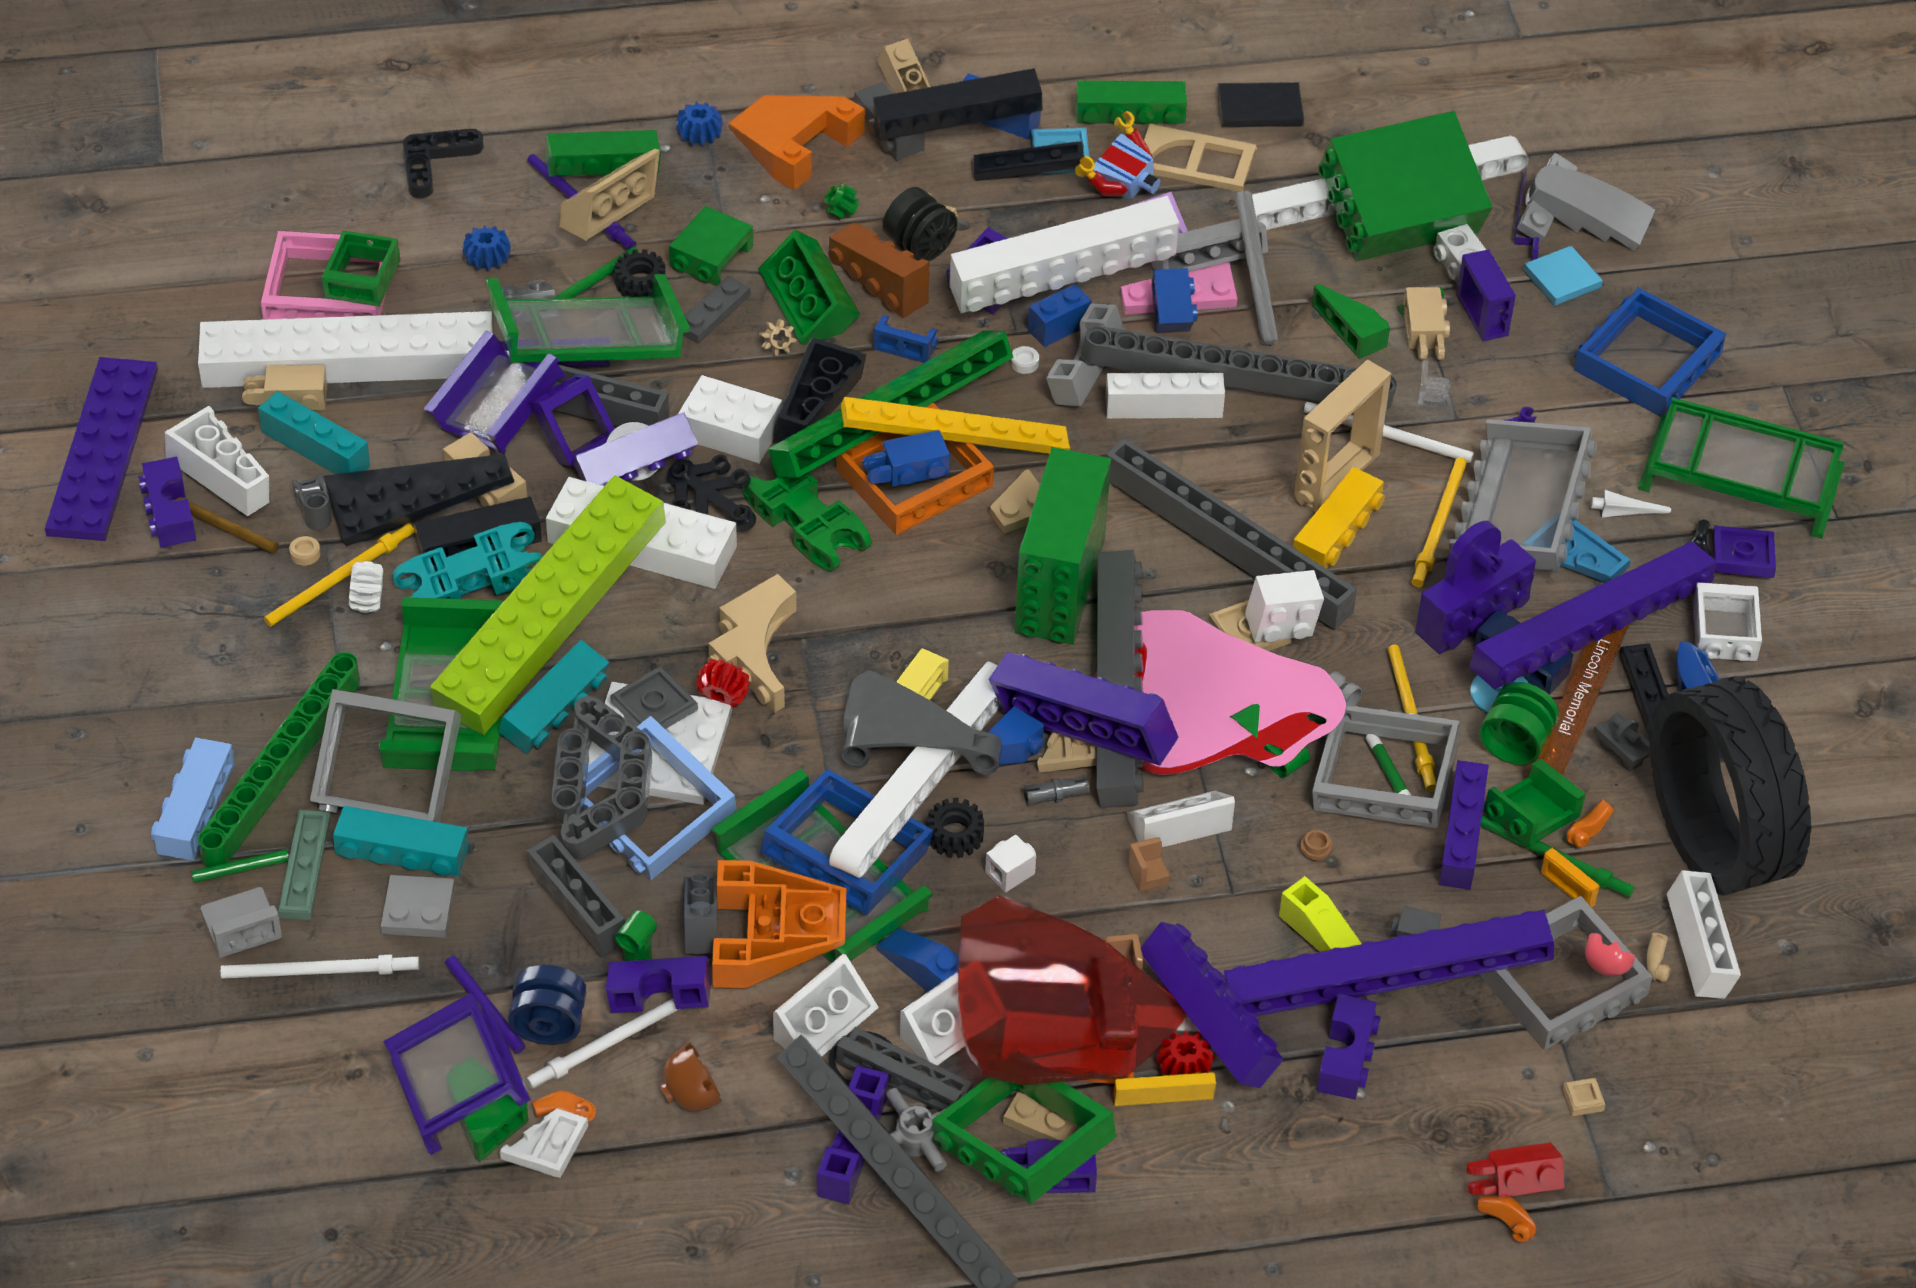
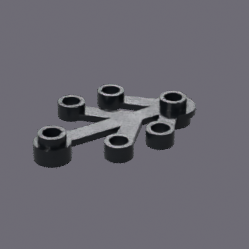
M716 455L711 462L694 465L690 460L683 459L676 461L670 466L667 476L670 483L676 486V499L671 505L677 507L685 505L684 509L691 510V506L688 503V487H691L696 491V512L708 515L709 500L730 515V520L736 523L738 531H748L756 523V515L749 506L736 505L718 492L731 488L744 489L748 487L751 478L745 469H737L731 476L703 481L698 477L712 473L718 475L726 474L731 468V463L725 455ZM725 462L721 467H717L718 464ZM745 476L743 480L737 481L740 477Z

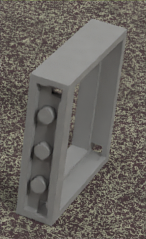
M332 689L310 801L319 805L318 810L337 814L338 808L343 809L344 806L440 823L462 714L445 708ZM346 707L446 724L428 813L329 796Z
M1346 705L1345 714L1341 722L1327 736L1312 791L1314 811L1438 828L1460 743L1459 721L1420 716L1414 713L1406 714L1385 709L1377 710ZM1345 732L1373 734L1380 737L1446 746L1433 798L1331 784Z
M1582 896L1546 913L1553 939L1580 927L1588 937L1591 933L1601 934L1602 942L1607 946L1617 941L1622 952H1630ZM1635 957L1632 968L1622 974L1626 981L1549 1020L1506 969L1479 974L1543 1050L1559 1042L1564 1044L1572 1035L1580 1031L1586 1032L1590 1030L1597 1022L1606 1017H1615L1623 1008L1633 1003L1639 1004L1642 998L1648 996L1653 977Z

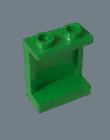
M704 206L669 245L670 266L717 286L721 282V270L739 250L748 253L753 247V226Z
M1539 759L1532 763L1529 777L1503 792L1495 787L1490 788L1483 811L1529 847L1579 818L1586 794L1545 761Z

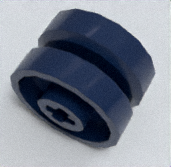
M537 965L522 970L514 982L513 1001L510 1004L508 1016L509 1026L515 1034L537 1044L557 1045L573 1040L581 1030L582 1009L586 999V984L580 976L559 966Z

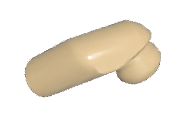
M1652 933L1647 951V971L1653 976V981L1657 979L1660 982H1665L1669 978L1671 969L1668 965L1661 963L1668 937L1660 933Z

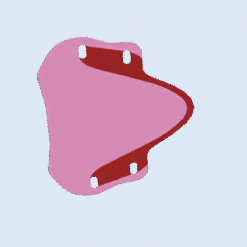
M1150 610L1142 612L1143 625H1138V630H1142L1143 648H1138V653H1142L1143 672H1138V677H1142L1143 693H1154L1163 698L1179 736L1160 766L1144 761L1142 768L1147 772L1159 775L1178 774L1235 754L1246 755L1269 766H1283L1294 759L1308 743L1330 733L1341 722L1345 714L1346 701L1341 689L1322 668L1279 656L1222 632L1190 612L1183 610ZM1252 704H1259L1258 738L1229 716ZM1314 713L1325 718L1327 721L1323 725L1317 724L1307 719V715ZM1266 744L1274 745L1281 748L1283 754L1279 756L1265 751L1264 746Z

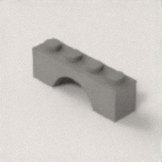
M1092 303L1089 305L1080 320V344L1074 360L1057 359L1046 377L1055 405L1081 406L1104 368V366L1091 364L1083 359L1082 348L1087 329L1093 326L1124 330L1116 305Z

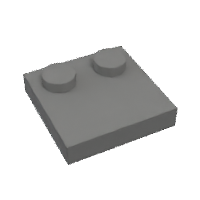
M390 875L381 922V933L446 938L455 889L454 879Z

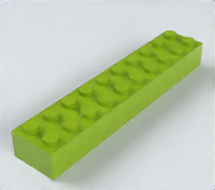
M614 475L432 683L430 690L434 707L459 712L462 714L461 723L485 735L666 523L664 502Z

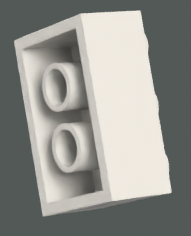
M701 375L678 414L685 412L699 445L760 463L775 437L777 420L782 409V400Z

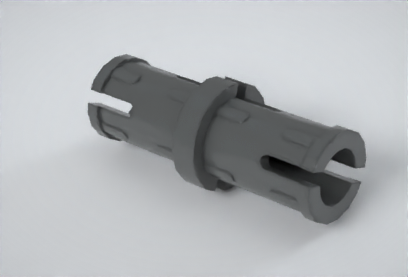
M1086 775L1061 780L1056 777L1051 778L1050 782L1024 786V797L1028 806L1053 800L1055 803L1062 802L1064 798L1088 795L1090 793Z

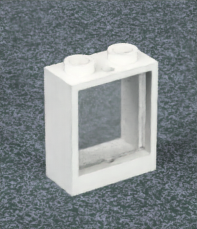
M1697 583L1693 599L1695 646L1706 652L1710 659L1757 661L1762 643L1758 587Z

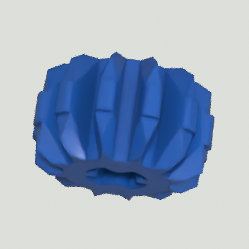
M696 101L693 106L686 104L684 109L679 110L676 130L681 136L682 141H690L691 146L696 143H700L703 146L705 142L713 144L715 138H720L723 118L721 113L718 112L717 106L709 107L708 102L702 105Z
M484 225L482 229L473 227L472 233L465 234L462 250L468 266H475L477 271L482 268L490 271L492 267L500 269L502 263H508L511 244L505 230L498 231L496 226L486 228Z

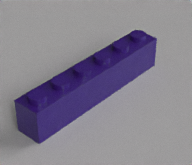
M1160 922L1141 946L1142 956L1239 1084L1261 1088L1284 1060L1276 1049L1277 1044L1272 1038L1263 1033L1259 1027L1258 1019L1246 1011L1241 1004V997L1229 989L1224 982V975L1212 967L1207 960V953L1195 945L1190 938V931L1178 923L1173 925Z

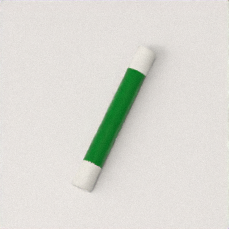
M1368 734L1366 741L1395 793L1411 795L1379 737Z

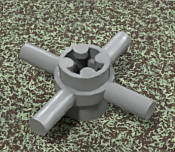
M892 1088L887 1092L886 1096L900 1116L897 1121L896 1131L891 1133L892 1137L908 1155L917 1157L925 1155L935 1171L943 1170L947 1163L933 1143L934 1129L932 1119L944 1110L932 1115L924 1107H909L899 1090Z

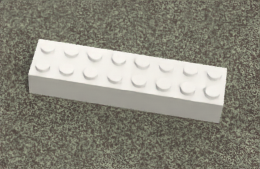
M1168 196L953 253L951 254L950 288L960 313L975 312L983 307L1005 304L1012 299L1023 296L1031 297L1045 290H1056L1071 283L1086 282L1093 277L1104 274L1111 275L1119 270L1130 267L1137 268L1145 263L1156 260H1166L1176 255L1179 221Z

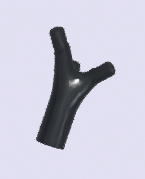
M1702 519L1698 522L1695 535L1691 541L1711 556L1707 546V534L1710 523Z

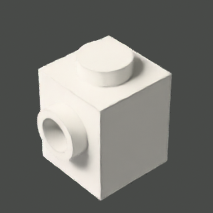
M1014 835L1006 841H1000L992 850L986 853L985 873L1006 893L1035 874L1036 852L1029 843H1024L1017 835Z

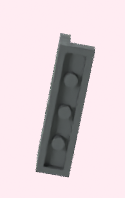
M857 1027L853 1029L849 1037L843 1035L837 1045V1063L854 1071L857 1065L889 1073L888 1087L897 1088L900 1093L938 1111L948 1108L972 1089L973 1082ZM857 1039L870 1045L871 1048L857 1042ZM889 1056H894L898 1058L900 1062L890 1058ZM918 1070H923V1071L929 1073L930 1076H928V1075H926V1074H924V1073H922V1072H920V1071H918ZM947 1084H953V1085H955V1086L961 1088V1090H958V1089H956V1088H953V1087H951V1086H949V1085H947Z

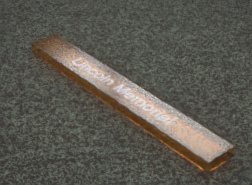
M1631 623L1619 631L1615 630L1605 635L1599 641H1593L1586 645L1558 707L1559 719L1535 761L1542 759L1564 776Z

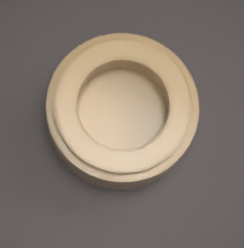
M298 537L289 546L291 560L298 565H311L320 558L319 543L312 537Z

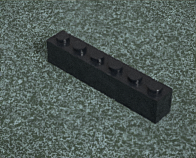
M1035 68L873 97L874 117L881 140L1043 111L1042 90Z

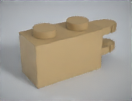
M1440 287L1406 288L1403 304L1408 350L1417 349L1419 360H1426L1428 349H1435L1437 360H1444V339L1449 338L1450 324L1449 320H1444V316L1447 313L1446 299L1441 298Z
M266 365L265 375H251L244 379L243 387L246 391L244 390L242 400L245 404L262 405L275 392L279 391L311 410H326L327 377L325 365Z

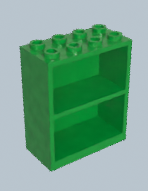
M1455 110L1331 138L1318 165L1319 175L1322 180L1325 179L1328 187V199L1336 208L1338 225L1344 229L1346 234L1347 249L1350 253H1353L1356 262L1436 243L1437 233L1468 224L1474 234L1479 233L1493 208Z
M1055 447L1051 448L1019 551L1015 633L1074 645L1098 565V553L1102 551L1105 541L1111 458Z

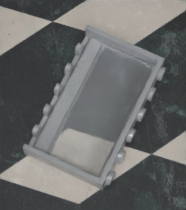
M1487 419L1488 440H1481L1480 451L1482 460H1475V481H1469L1468 483L1469 502H1462L1463 523L1457 522L1455 525L1456 539H1450V551L1458 538L1467 529L1478 522L1490 521L1501 531L1500 545L1512 538L1536 559L1535 570H1553V574H1558L1561 562H1566L1568 546L1566 543L1567 541H1572L1574 525L1572 522L1577 520L1579 516L1580 505L1578 501L1583 499L1585 495L1584 479L1590 477V458L1596 456L1597 441L1592 440L1591 427Z

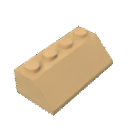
M655 148L627 162L561 203L559 227L586 241L610 226L613 222L618 221L654 198L660 150Z

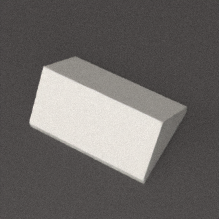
M1211 791L1126 812L1138 842L1160 837L1162 847L1232 830L1235 800L1234 796Z
M846 954L838 957L773 1012L774 1040L786 1049L798 1036L803 1035L819 1054L823 1056L843 1035H848L879 1008Z
M975 959L900 1011V1039L918 1057L938 1065L1006 1018V1011L980 961Z

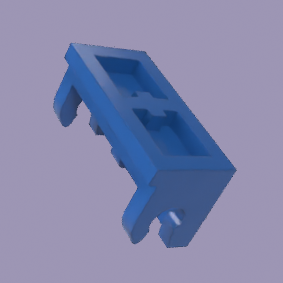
M882 315L874 328V350L922 363L930 360L938 344V337H935L938 329L931 328L926 337L911 333L909 330L904 331L890 327V324H887L889 316Z

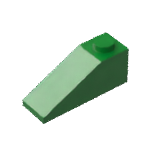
M1321 284L1314 285L1312 307L1358 359L1387 348L1390 326L1374 309Z

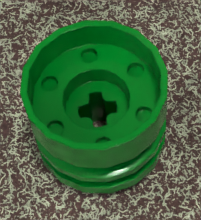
M1511 682L1504 685L1499 691L1496 700L1493 702L1490 711L1479 728V738L1483 746L1493 756L1503 762L1513 765L1533 763L1540 755L1547 742V738L1552 733L1559 719V709L1550 695L1539 687L1525 682Z

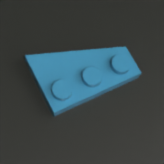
M1561 512L1528 539L1523 546L1551 548ZM1573 520L1572 541H1567L1566 543L1568 546L1566 562H1561L1560 566L1603 582H1608L1620 576L1630 567L1631 559L1580 522Z

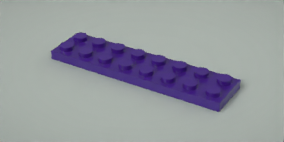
M99 357L45 525L46 536L106 541L157 375V362Z

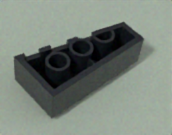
M811 337L778 416L774 441L781 442L832 414L844 397L849 394L862 378L867 354Z

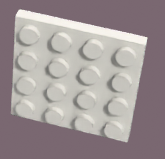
M611 682L605 704L628 720L611 703L610 697L611 694L628 684ZM690 695L698 703V710L665 730L713 774L732 713V707L717 700ZM610 732L608 735H616L619 732ZM594 742L591 743L589 749V765L606 752ZM651 746L653 759L649 796L704 805L706 797ZM618 771L598 787L617 790ZM632 777L628 780L635 781L640 777Z

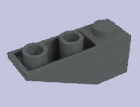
M695 874L692 877H685V954L713 953L714 938H718L717 876L710 877L706 874Z

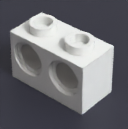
M1468 224L1437 233L1434 255L1437 261L1441 262L1446 268L1450 279L1454 280L1458 285L1462 256L1486 249Z

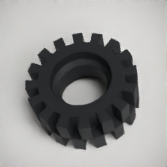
M637 249L632 250V255L629 252L624 253V258L620 256L614 265L617 291H621L623 297H626L628 294L629 297L652 296L654 274H666L665 262L662 260V257L660 255L656 257V253L653 251L647 254L645 249H642V253H638ZM638 273L648 274L647 276H644V277H635V276H632V275L638 274Z
M947 798L942 801V806L936 803L934 810L930 809L927 817V827L933 830L930 846L932 849L937 847L938 854L942 855L946 851L949 858L953 857V853H957L958 858H963L965 851L969 856L973 854V848L976 850L980 848V843H983L984 818L982 811H978V806L975 803L969 807V800L964 799L963 803H959V798H953V803H949ZM958 823L966 826L968 829L963 832L954 833L947 831L943 827L948 824Z

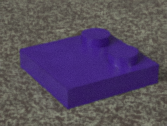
M1714 526L1713 559L1717 561L1714 572L1774 578L1776 571L1774 532Z

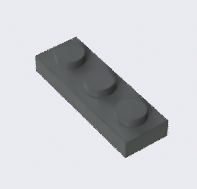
M727 276L684 315L690 330L685 332L683 336L699 344L751 296V287Z

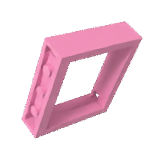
M278 231L261 300L263 320L376 316L382 313L385 296L380 307L334 299L279 296L288 258L330 260L341 235ZM351 257L349 260V262L380 263L378 272L383 263L380 261L367 260L355 257Z

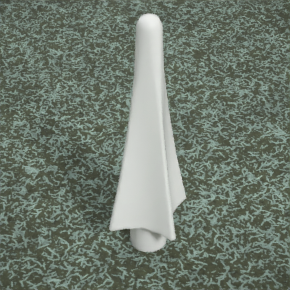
M1604 490L1603 498L1591 497L1590 500L1591 509H1601V518L1633 514H1668L1671 512V508L1668 506L1636 500L1608 490Z

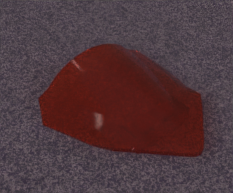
M997 895L961 916L958 958L959 1017L967 1053L971 1061L977 1065L981 1076L1021 1085L1088 1079H1125L1160 1047L1163 1039H1168L1172 1032H1175L1186 1019L1187 1014L1169 992L1108 942L1075 924L1001 895Z

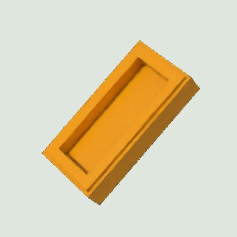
M1554 848L1549 849L1544 854L1541 874L1572 899L1582 896L1591 908L1595 906L1600 885Z

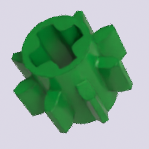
M842 183L839 187L836 185L832 186L824 198L825 204L829 205L826 212L840 219H843L844 215L847 217L852 216L859 205V200L854 197L857 190Z

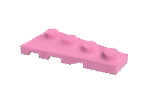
M1229 262L1189 272V277L1194 278L1195 292L1191 295L1192 304H1196L1197 310L1237 307V295ZM1151 279L1121 286L1124 314L1154 313Z

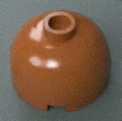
M691 1042L676 1050L666 1060L663 1068L665 1083L660 1085L669 1103L675 1100L682 1109L697 1112L715 1106L722 1102V1099L719 1097V1091L707 1067L703 1065L701 1060L698 1061L697 1057L700 1055Z

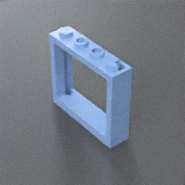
M650 716L638 725L637 728L649 737L650 745L713 804L712 807L650 857L625 834L609 843V846L617 854L622 852L628 858L630 866L636 873H644L650 880H653L709 834L714 826L736 812L737 808L735 795ZM635 749L632 752L638 753L641 752L642 749ZM607 752L588 765L584 811L594 805L586 796L619 770V761ZM601 821L598 824L605 825L610 821Z

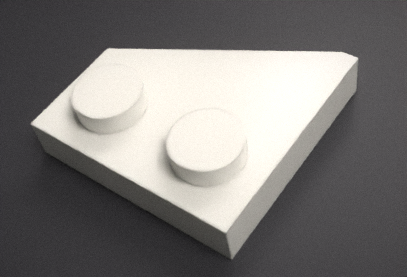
M555 1109L545 1116L541 1123L533 1125L524 1131V1138L511 1147L507 1144L500 1150L501 1159L561 1178L588 1128V1120L585 1117Z

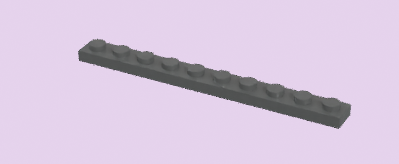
M803 1035L798 1036L777 1056V1059L977 1288H1013L1019 1282L1015 1275Z

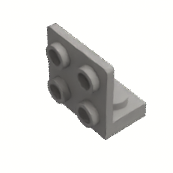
M262 887L226 897L200 907L219 958L282 938L278 912L275 905H269Z

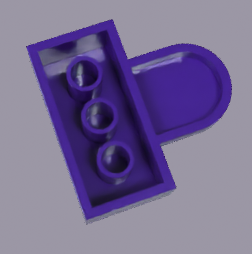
M1481 521L1474 524L1458 538L1449 553L1444 580L1421 593L1415 633L1439 655L1448 649L1456 648L1469 636L1476 635L1477 630L1498 609L1507 614L1517 607H1523L1530 599L1536 559L1512 538L1500 545L1501 531L1490 521Z

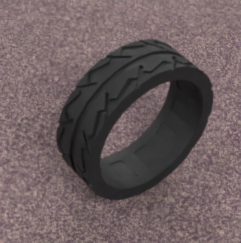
M1735 676L1703 686L1674 692L1662 698L1655 709L1652 720L1653 726L1650 733L1651 767L1653 768L1652 776L1655 792L1673 844L1683 862H1686L1690 871L1711 873L1717 894L1723 896L1797 874L1806 860L1811 836L1810 805L1808 804L1809 795L1806 778L1798 752L1796 753L1795 744L1787 725L1777 708L1773 707L1772 701L1761 688L1749 680L1746 682L1745 678ZM1719 751L1725 761L1733 784L1739 820L1726 791Z

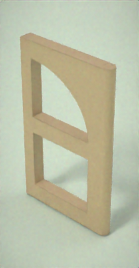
M1149 124L1144 138L1153 158L1171 147L1193 146L1186 169L1153 163V175L1237 192L1243 191L1255 151L1257 150L1256 144ZM1210 149L1240 155L1241 158L1234 179L1197 172L1204 150Z

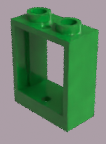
M343 230L321 277L325 298L380 307L401 260L398 239ZM351 257L383 262L376 278L344 273Z

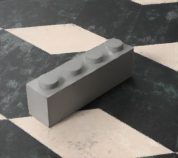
M1240 219L1178 234L1176 255L1166 260L1152 261V267L1155 270L1188 268V272L1246 258ZM1257 219L1262 253H1267L1266 226Z

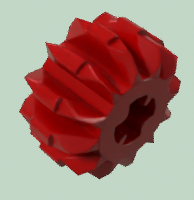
M710 659L700 669L697 676L696 684L699 693L703 694L707 699L717 700L731 705V707H737L739 703H742L743 698H746L749 691V675L742 672L741 667H736L732 662L727 663L723 659L718 661Z
M1186 1029L1181 1036L1172 1032L1170 1039H1163L1157 1055V1062L1161 1066L1162 1076L1211 1072L1214 1054L1210 1050L1211 1046L1207 1040L1201 1041L1200 1032L1190 1036Z

